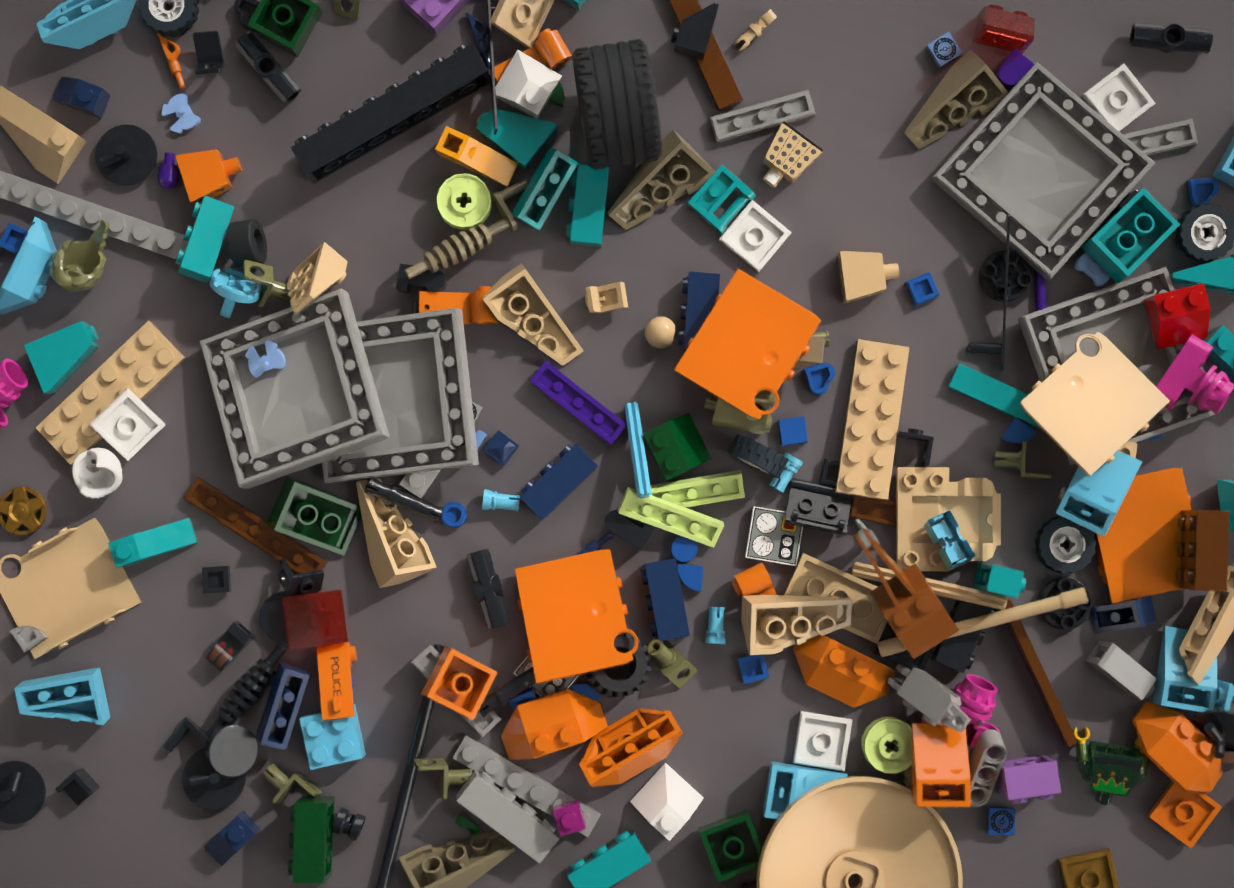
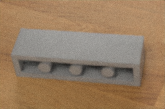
M474 771L456 794L457 802L538 863H541L559 840L556 832L557 827L546 818L542 821L536 817L535 814L537 812L528 804L520 805L514 800L516 796L504 787L501 790L495 786L494 783L496 781L485 772L479 774L477 771Z

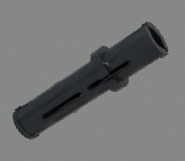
M372 477L368 480L369 484L366 485L364 490L365 493L385 500V503L388 505L395 504L434 522L438 521V515L440 516L443 507L399 490L398 486L394 484L390 486Z
M529 668L499 688L497 686L494 688V692L484 698L478 710L484 718L501 705L506 706L509 704L508 701L535 684L534 668Z

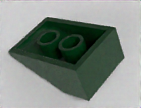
M286 476L266 524L277 532L344 556L362 514L359 505Z

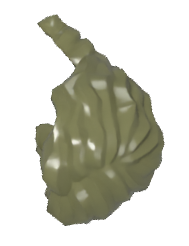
M100 221V226L90 236V240L84 242L67 240L60 245L57 252L52 253V266L49 275L64 290L70 292L89 290L99 282L106 262V257L102 251L106 246L105 240L109 228L107 221Z

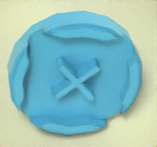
M220 268L212 272L209 280L213 291L225 298L220 315L229 319L236 302H256L262 292L260 283L256 284L245 280L243 271L234 268H226L225 271H221Z

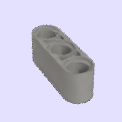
M989 729L980 734L969 760L971 806L974 807L983 806L988 802L1007 756L1001 734L996 730Z

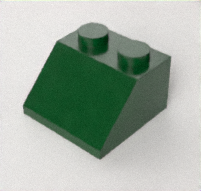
M689 413L643 434V438L665 482L712 459Z

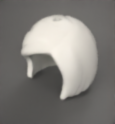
M91 448L79 454L72 465L74 482L79 488V492L86 498L104 497L116 490L122 483L123 475L120 461L107 449Z

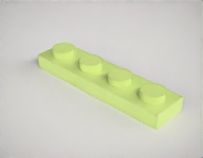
M741 470L650 485L652 496L685 508L745 498Z
M627 487L618 507L619 514L713 548L724 527L723 521L651 495L648 498H639L637 490Z

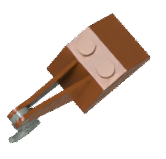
M856 519L855 523L860 531L854 536L867 554L882 582V585L870 592L886 620L913 659L958 632V627L917 564L915 563L902 571L879 545L880 542L873 531L868 530L861 520ZM870 551H876L896 576L886 581Z

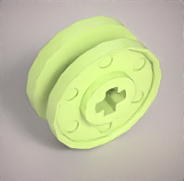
M466 173L456 174L446 179L438 191L437 205L439 213L444 222L452 228L462 231L472 227L477 228L478 225L483 224L489 217L492 207L490 191L486 184L477 176ZM463 197H467L468 201H471V203L466 204V208H462L461 204L458 203V201L463 200Z
M883 716L873 720L865 728L861 737V749L865 759L875 769L884 773L897 774L907 770L912 765V728L896 717ZM887 740L895 744L893 749L888 748L886 750L887 747L884 744Z

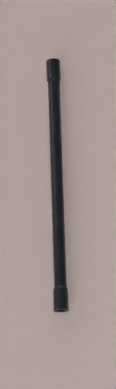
M434 644V648L438 651L440 655L444 647H447L439 644ZM425 696L422 698L376 888H389L418 772L414 765V759H421L435 701Z

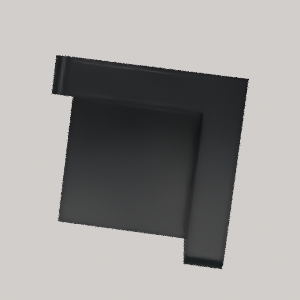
M81 768L67 777L56 788V791L58 793L65 791L79 806L100 786L84 768Z

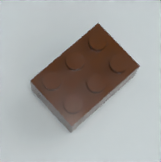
M1182 510L1177 523L1178 530L1181 531V542L1177 544L1180 568L1176 571V581L1180 584L1179 589L1227 591L1229 511Z

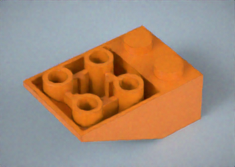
M912 723V803L915 806L971 807L966 729L963 732H958L949 726L940 724L933 726L929 723Z

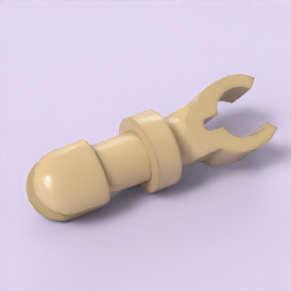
M771 9L768 10L755 24L751 23L748 26L749 30L735 40L734 46L743 41L744 45L738 50H744L755 37L759 38L762 35L761 31L775 20L777 16Z

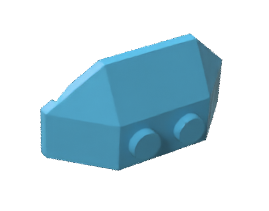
M68 0L59 4L47 14L45 19L40 20L36 24L44 43L81 49L126 27L136 0Z
M34 217L0 287V315L35 304L46 292L47 286L45 284L50 276L49 271L52 266L51 256L57 250L48 224L37 217Z

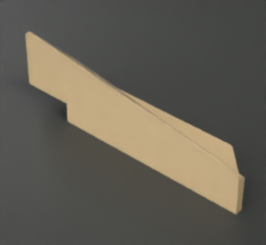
M1228 565L1227 591H1209L1179 647L1181 657L1188 670L1187 673L1193 682L1198 685L1202 682L1234 630L1233 566Z

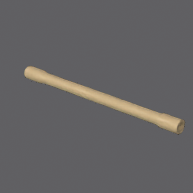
M1084 587L1063 592L1054 597L956 622L955 624L959 631L948 638L1061 608L1088 603ZM898 637L877 642L881 657L907 650Z

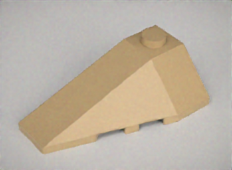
M0 85V125L33 167L59 184L87 141Z
M325 242L290 273L287 289L290 290L288 293L292 298L290 304L295 314L299 313L327 291L334 283L338 285L346 277L347 273L345 270L348 261Z
M522 263L501 277L482 297L500 322L534 344L562 366L583 352L579 343Z
M368 480L358 481L356 486L369 560L379 588L402 584L437 568L427 543L422 537L420 539L411 528L413 524L409 518L404 519L396 508L397 505H388L385 503V500L365 493V487L369 484Z
M788 595L742 596L741 622L748 654H776L791 645H799L817 635L823 636L851 625L852 599Z

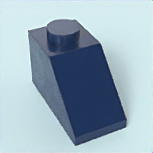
M61 76L52 100L102 119L111 95L99 86L80 79Z
M1151 596L1091 607V615L1096 633L1142 627L1157 621Z
M242 811L205 846V849L223 866L261 829L245 811Z

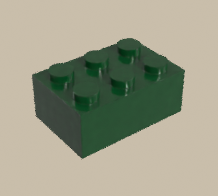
M303 795L295 802V806H291L290 821L294 822V832H291L289 836V848L293 849V859H289L288 875L292 876V883L325 884L332 875V828L334 825L335 796L314 797Z

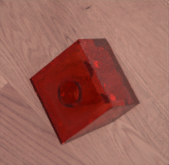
M997 5L984 6L979 14L973 42L1010 52L1016 48L1021 53H1024L1034 40L1035 18L1028 17L1027 13L1021 11H1014L1013 13L1003 11V8Z
M341 589L282 598L289 650L348 642Z

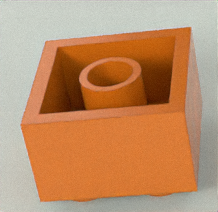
M444 647L421 695L466 718L474 720L497 672L452 648Z

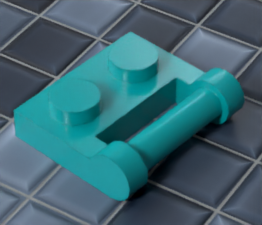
M721 165L691 198L688 205L711 224L717 232L723 234L727 230L726 226L748 201L751 202L756 197V194L725 166ZM735 189L741 193L740 196L719 219L714 216V212Z

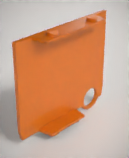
M738 269L724 292L717 296L715 306L696 336L689 340L687 344L688 349L674 371L750 417L760 420L762 415L771 414L777 409L779 405L777 391L787 379L790 381L795 373L793 368L802 355L806 356L810 349L808 346L810 339L819 326L821 319L811 311ZM763 390L772 392L776 398L774 407L768 411L758 409L754 402L757 393Z
M1170 468L1136 475L1105 537L1093 531L1099 562L1097 566L1099 576H1102L1103 583L1108 586L1112 604L1179 590L1180 584L1176 581V571L1180 568L1177 544L1181 542V531L1178 530L1177 523L1182 510H1191V498L1187 492L1182 468Z
M610 549L592 551L515 569L520 594L518 606L519 610H523L530 649H527L529 660L532 659L537 684L620 666L633 661V654L638 648V638L632 630L626 627L625 615L628 614L626 604H622L619 590L622 587L621 577L617 578ZM628 633L634 637L635 645L631 651L621 653L615 649L614 640L619 634Z

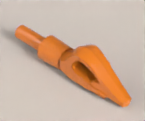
M157 33L167 58L171 75L175 76L180 90L185 89L186 86L181 75L183 71L177 61L180 47ZM168 43L175 48L173 53L168 49Z

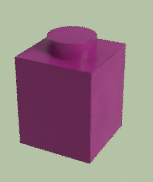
M579 799L554 806L553 813L560 836L586 829V821Z

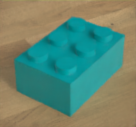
M1142 188L1081 248L1116 283H1120L1180 223Z

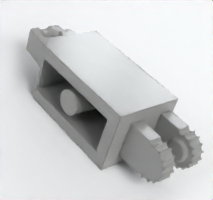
M898 663L896 669L900 674L907 677L906 680L901 684L899 680L889 677L886 682L898 691L897 694L904 699L902 703L913 711L917 709L924 714L922 718L933 726L940 724L949 726L958 732H963L971 719L959 708L961 706L960 697L924 670L914 667L911 671Z

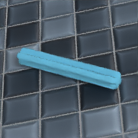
M636 402L626 403L624 408L637 496L639 498H648L651 496V487L639 407Z

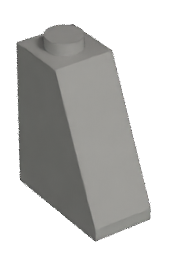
M1100 640L1085 660L1086 663L1136 699L1143 700L1144 697L1148 698L1155 689L1154 683L1157 678L1114 643Z

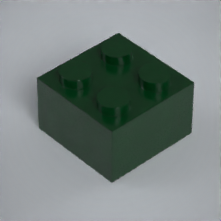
M261 0L248 23V27L257 36L298 57L322 15V11L319 5L311 0Z
M747 809L698 828L718 883L758 868L762 847Z

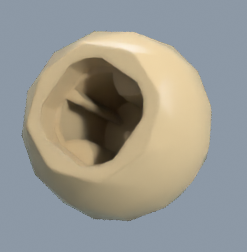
M666 317L651 319L645 328V337L648 343L657 349H665L671 346L675 333L673 321Z

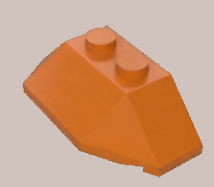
M817 635L805 640V643L794 645L793 651L805 684L853 708L886 696L891 687L886 681L889 677L895 678L898 671L824 635Z
M566 688L518 704L503 730L501 738L509 760L535 759L583 743L606 729L608 725L600 701L598 702Z
M1150 702L1143 703L1132 719V723L1137 729L1138 739L1144 754L1181 790L1203 793L1212 792L1223 774L1221 759L1213 756L1214 744L1181 712Z
M638 708L594 735L579 765L591 787L622 784L666 758L683 733L670 711Z

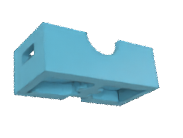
M950 510L927 520L924 524V528L933 544H940L941 549L938 553L948 571L971 561L975 557L967 539L965 540L961 536L959 525ZM959 559H962V560L958 561L955 565H952V564H951V563H953V562H955V561H957V560H959Z

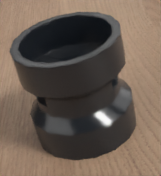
M341 807L334 822L332 832L338 835L346 834L349 839L357 841L366 816L351 814L348 809Z

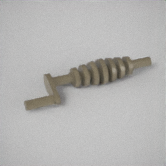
M523 179L500 192L492 194V198L503 218L502 220L489 227H485L483 224L478 225L477 231L472 227L467 229V233L461 231L457 236L454 234L449 236L448 241L443 240L440 242V248L436 245L431 249L432 254L429 251L423 254V261L405 269L404 272L407 278L411 279L426 270H430L432 273L439 270L438 266L441 269L448 268V263L451 266L458 264V260L464 262L467 260V255L472 257L475 254V249L477 251L484 248L483 243L485 245L492 243V236L507 228L511 232L517 230V223L504 201L525 191L528 185L526 180Z

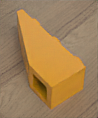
M447 126L435 148L438 156L507 188L518 166V163Z

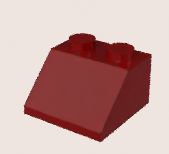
M1204 283L1153 295L1144 299L1157 350L1186 343L1192 335L1200 339L1208 337L1211 308Z

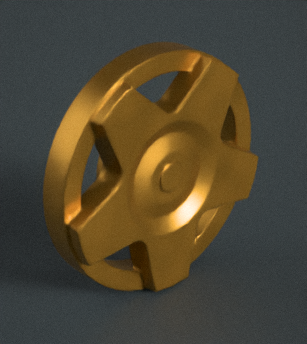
M15 487L7 491L0 499V524L8 532L15 535H29L36 532L44 524L47 516V505L45 499L38 491L29 487ZM26 491L32 493L37 498L29 499ZM13 494L12 501H6ZM41 509V516L38 521L35 514ZM3 513L8 515L7 523L4 519ZM21 525L29 528V530L17 531Z

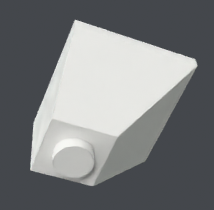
M517 49L495 87L496 97L525 115L538 119L562 76Z
M664 763L630 802L652 826L670 841L689 820L704 798L669 765Z

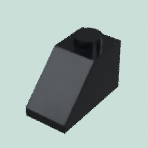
M713 3L682 20L680 28H674L671 43H675L674 52L704 60L719 4Z

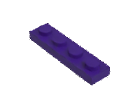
M547 361L543 363L530 380L531 383L610 445L614 443L627 426L624 421Z

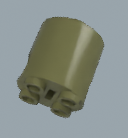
M763 390L757 393L754 402L761 404L760 410L768 411L770 407H774L776 398L772 392ZM707 391L704 409L713 410L711 426L758 435L770 432L771 414L762 415L760 420L750 417Z

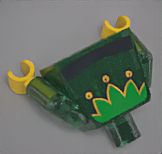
M1077 727L1072 730L1078 741V744L1075 745L1078 769L1082 779L1088 782L1090 790L1097 792L1095 800L1099 804L1110 805L1113 795L1127 796L1131 789L1135 788L1147 777L1150 759L1144 754L1138 738L1135 740V748L1089 741L1088 745L1086 740L1090 736V731L1087 727L1084 728V738L1078 737Z

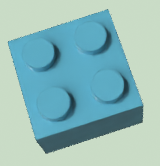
M355 704V717L322 721V712L304 715L299 718L310 770L358 760L366 756Z

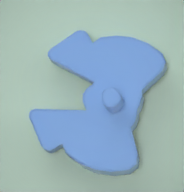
M183 93L175 95L170 99L168 105L164 104L162 107V116L164 117L176 113L179 119L170 130L182 134L183 129L186 131L192 130L201 122V119L194 115L189 105H187L188 97Z
M1086 252L1077 259L1075 269L1085 272L1087 276L1093 279L1097 287L1104 285L1110 279V276Z
M267 340L265 342L267 354H264L261 358L253 346L249 347L245 357L249 359L248 367L254 377L258 378L264 371L272 368L283 369L286 366L285 355L280 349H276L277 343Z

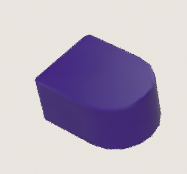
M1015 48L998 67L995 76L1005 89H1011L1017 85L1035 64Z

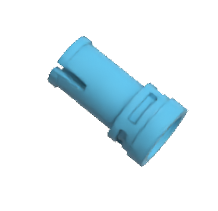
M786 452L783 456L789 460L780 478L774 477L769 484L783 493L793 474L797 473L803 464L802 461Z
M484 489L482 510L505 509L518 512L520 495L499 494L497 491L492 492Z
M708 607V630H706L705 643L726 644L725 631H723L725 607Z

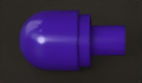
M165 152L164 164H160V167H158V183L165 189H172L178 184L179 169L178 165H174L175 153Z

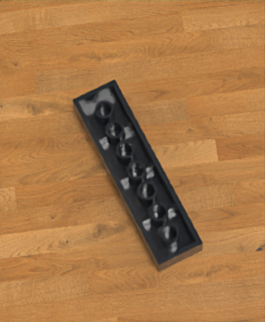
M473 43L469 46L466 44L459 46L453 51L454 54L446 59L441 57L433 61L430 65L431 67L423 72L418 70L408 77V81L401 85L395 83L385 90L386 93L378 98L376 96L368 98L362 103L363 106L357 110L350 109L340 115L341 119L334 123L327 122L321 125L315 134L311 136L304 135L294 142L295 145L290 148L309 179L314 184L490 84L489 71Z

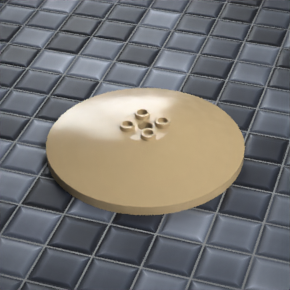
M850 776L827 781L813 787L792 802L780 815L769 832L761 852L757 871V888H850L848 879L852 874H857L860 879L858 886L855 888H963L962 867L958 849L950 830L933 807L915 806L912 803V791L892 781L868 776Z

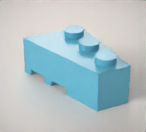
M100 667L26 680L14 688L19 713L23 715L46 718L57 717L70 719V721L94 722L98 725H104L111 717Z

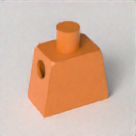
M218 150L176 155L190 203L194 206L196 202L201 203L204 196L215 198L230 190L232 184L229 176L242 172L238 157L224 161L222 154Z

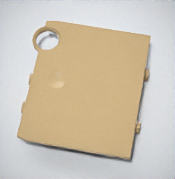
M1100 332L1095 335L1084 334L1080 336L1075 343L1076 352L1062 365L1058 363L1052 368L1051 371L1053 373L1042 383L1038 381L1032 387L1033 391L1020 402L1025 412L1088 476H1091L1104 462L1108 465L1115 458L1113 454L1139 430L1143 432L1150 425L1147 422L1169 402L1157 387ZM1089 338L1097 343L1099 351L1096 356L1088 357L1080 351L1079 343L1082 339Z
M96 518L78 527L69 529L65 527L57 531L58 535L43 543L39 541L31 545L32 549L28 550L29 553L21 557L9 554L0 559V594L17 626L36 627L48 636V638L30 649L34 659L57 647L60 650L68 646V642L102 623L107 625L113 622L115 616L142 603L124 568H116L108 544L110 541ZM7 558H15L21 564V572L15 578H7L2 573L1 566Z

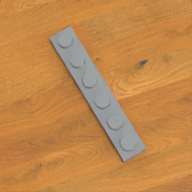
M467 734L453 756V759L477 771L479 774L487 773L496 781L497 785L507 788L516 796L554 817V806L577 800ZM580 801L586 821V829L578 832L589 837L601 813Z

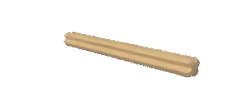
M859 562L854 563L852 575L881 582L872 565ZM879 567L886 581L896 576L892 570ZM926 578L938 596L999 610L1006 609L1008 601L1006 596Z

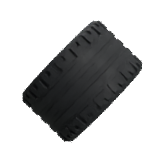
M640 39L629 40V42H617V44H604V46L595 45L591 46V48H576L572 54L588 165L592 169L598 170L605 169V167H617V165L626 166L631 163L640 164L644 161H657L662 154L661 133L654 80L646 43Z

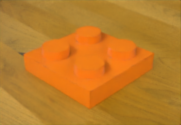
M1171 781L1146 816L1192 849L1222 806L1203 792L1183 791Z

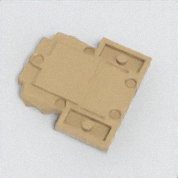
M896 467V564L900 569L904 571L916 563L920 571H948L938 553L941 549L940 544H933L924 528V524L927 520L949 510L959 525L961 536L965 540L967 539L975 554L971 561H987L992 558L996 546L1001 545V493H996L993 482L987 478H965L956 482H949V467Z

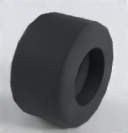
M256 219L230 223L227 228L226 240L229 255L235 266L243 268L244 260L264 264L267 258V242L260 223Z

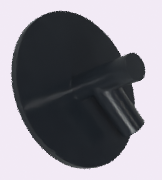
M127 124L108 130L100 138L95 152L96 164L101 174L110 182L121 186L136 185L147 179L153 172L158 157L157 147L153 138L142 128Z
M1211 710L1199 713L1191 718L1190 722L1214 744L1213 756L1215 758H1223L1225 751H1234V713Z
M205 747L195 752L186 762L182 773L183 789L187 797L197 806L211 810L221 809L232 804L240 796L245 786L246 773L234 778L217 774L206 764Z
M22 761L4 762L0 764V821L8 824L26 822L33 818L44 804L46 796L44 780L38 770L28 763Z

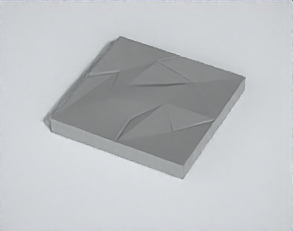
M1036 62L933 176L932 181L1005 244L1007 239V216L1010 215L1009 248L1017 251L1019 256L1049 281L1151 169L1155 162L1041 64Z
M1167 267L1018 318L1040 382L1042 383L1053 373L1051 371L1052 368L1058 363L1062 365L1076 352L1075 343L1080 336L1084 334L1095 335L1100 332L1157 387L1186 344L1183 343L1157 350L1144 299L1153 295L1175 290ZM1085 338L1079 343L1080 351L1084 355L1093 357L1098 354L1099 348L1094 340ZM1185 390L1171 411L1163 407L1147 422L1150 425L1143 432L1139 430L1128 441L1139 442L1213 416L1215 413L1210 410H1199L1197 408L1199 403L1197 402L1193 406L1189 405L1188 402L1192 394ZM1067 455V458H1068V461H1069L1070 465L1076 464V463Z
M341 288L319 296L297 314L290 307L200 341L238 487L247 490L390 438L349 293ZM267 340L277 343L276 349H280L285 355L286 366L283 369L272 368L264 371L258 378L254 377L248 367L249 359L245 357L249 347L253 346L261 358L264 354H267L265 346Z
M451 308L358 321L357 325L390 438L322 462L324 483H338L370 479L371 477L379 478L479 465L462 309Z

